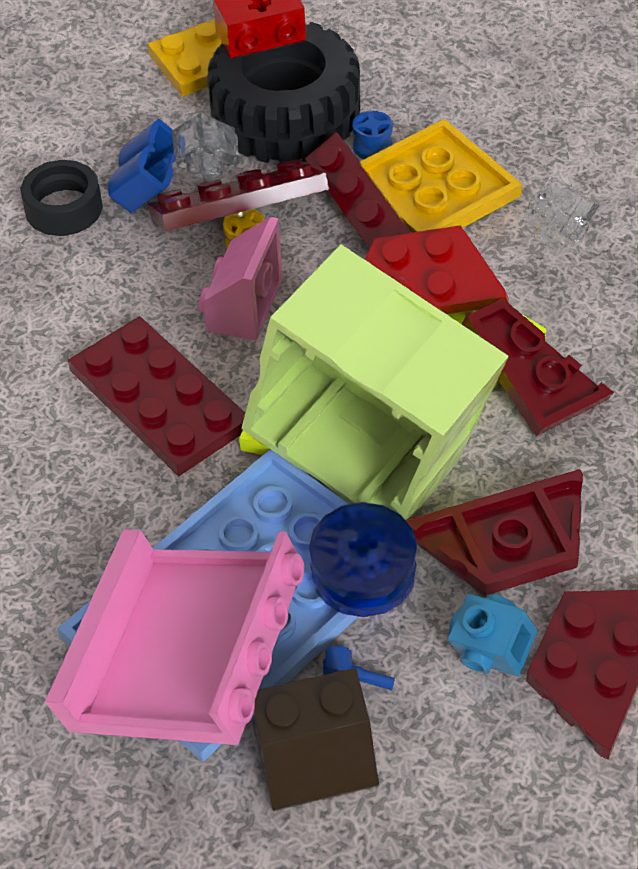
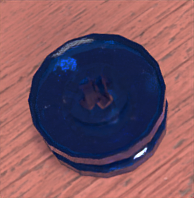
M360 502L342 505L326 514L313 529L309 544L310 571L314 590L326 605L342 614L369 617L385 614L402 604L412 591L417 572V544L413 529L401 514L384 505Z

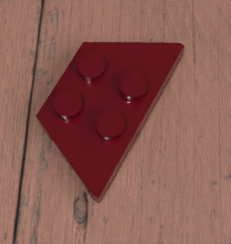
M578 469L406 520L405 532L408 538L484 596L575 569L578 566L580 549L579 532L583 473Z
M638 590L564 591L529 666L526 682L542 698L550 700L555 705L557 713L571 727L576 725L595 744L594 750L601 757L608 760L638 690Z

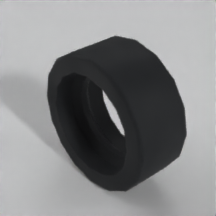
M62 159L46 162L29 172L24 177L20 187L27 221L35 230L46 235L66 236L77 234L89 228L100 217L103 208L97 174L89 166L78 161ZM63 190L78 191L83 194L79 199L63 205H48L40 202L44 197Z

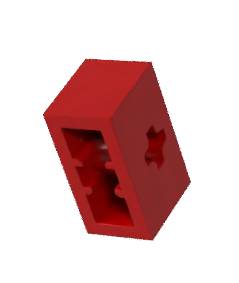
M213 0L215 29L230 59L306 40L305 7L301 0Z

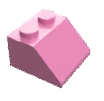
M269 217L231 240L224 257L219 256L214 266L213 281L210 287L203 288L199 301V310L205 316L206 331L257 341L283 280L279 218Z

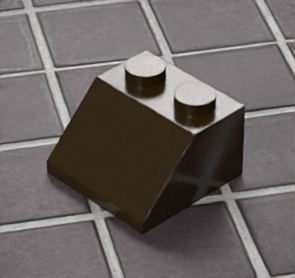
M356 667L258 690L251 720L273 812L379 786L371 724Z

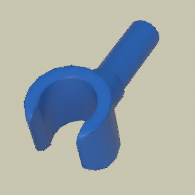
M337 645L326 649V658L323 659V675L356 667L361 682L392 690L395 681L394 677L352 665V652L349 648Z

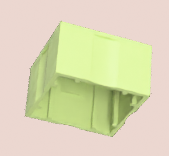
M340 244L270 317L259 359V380L250 393L241 429L295 467L321 481L341 499L397 538L405 529L406 520L413 518L459 461L509 356Z

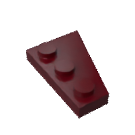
M504 299L466 315L461 323L464 327L509 356L498 380L536 437L605 402L614 393L603 382L597 385L579 370L582 365L571 355L565 358L545 341V333Z

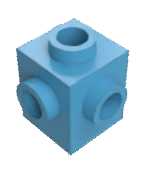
M467 594L461 609L454 613L450 621L449 637L447 640L461 656L460 662L466 667L483 674H488L490 669H494L519 677L538 630L523 609L517 608L512 601L495 594H489L487 599Z

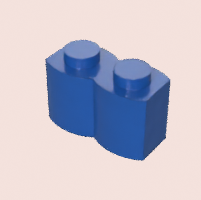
M159 118L127 142L119 153V168L112 173L109 179V196L130 213H133L170 185L173 177L172 163L179 158L182 151L181 136Z

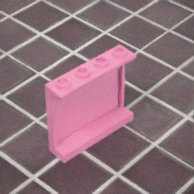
M123 529L45 700L47 706L69 732L238 745L246 723L253 716L254 701L263 676L268 673L271 667L272 652L280 630L287 623L288 608L296 586L302 582L304 576L303 559L298 554L287 533L278 532L271 552L158 550L152 548L141 530Z

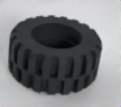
M310 22L305 24V41L231 59L221 43L209 61L207 75L212 124L215 131L221 136V139L231 148L236 146V151L248 158L253 155L256 156L258 161L267 163L270 160H279L281 163L295 159H301L302 162H305V158L336 132L346 140L353 131V120L360 114V64L354 49L344 38L341 39L338 33L330 28L323 30L320 24Z

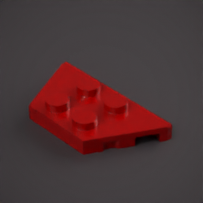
M461 225L375 238L364 259L445 314L479 310L501 299L509 303L506 290Z

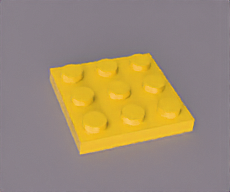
M445 118L360 161L412 233L458 225L464 228L522 195V183Z

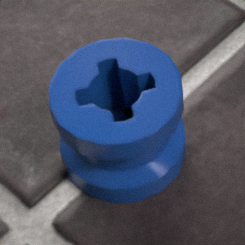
M366 111L355 117L353 120V134L355 135L353 151L358 157L366 159L392 145V138L390 136L393 132V121L390 116L380 111Z

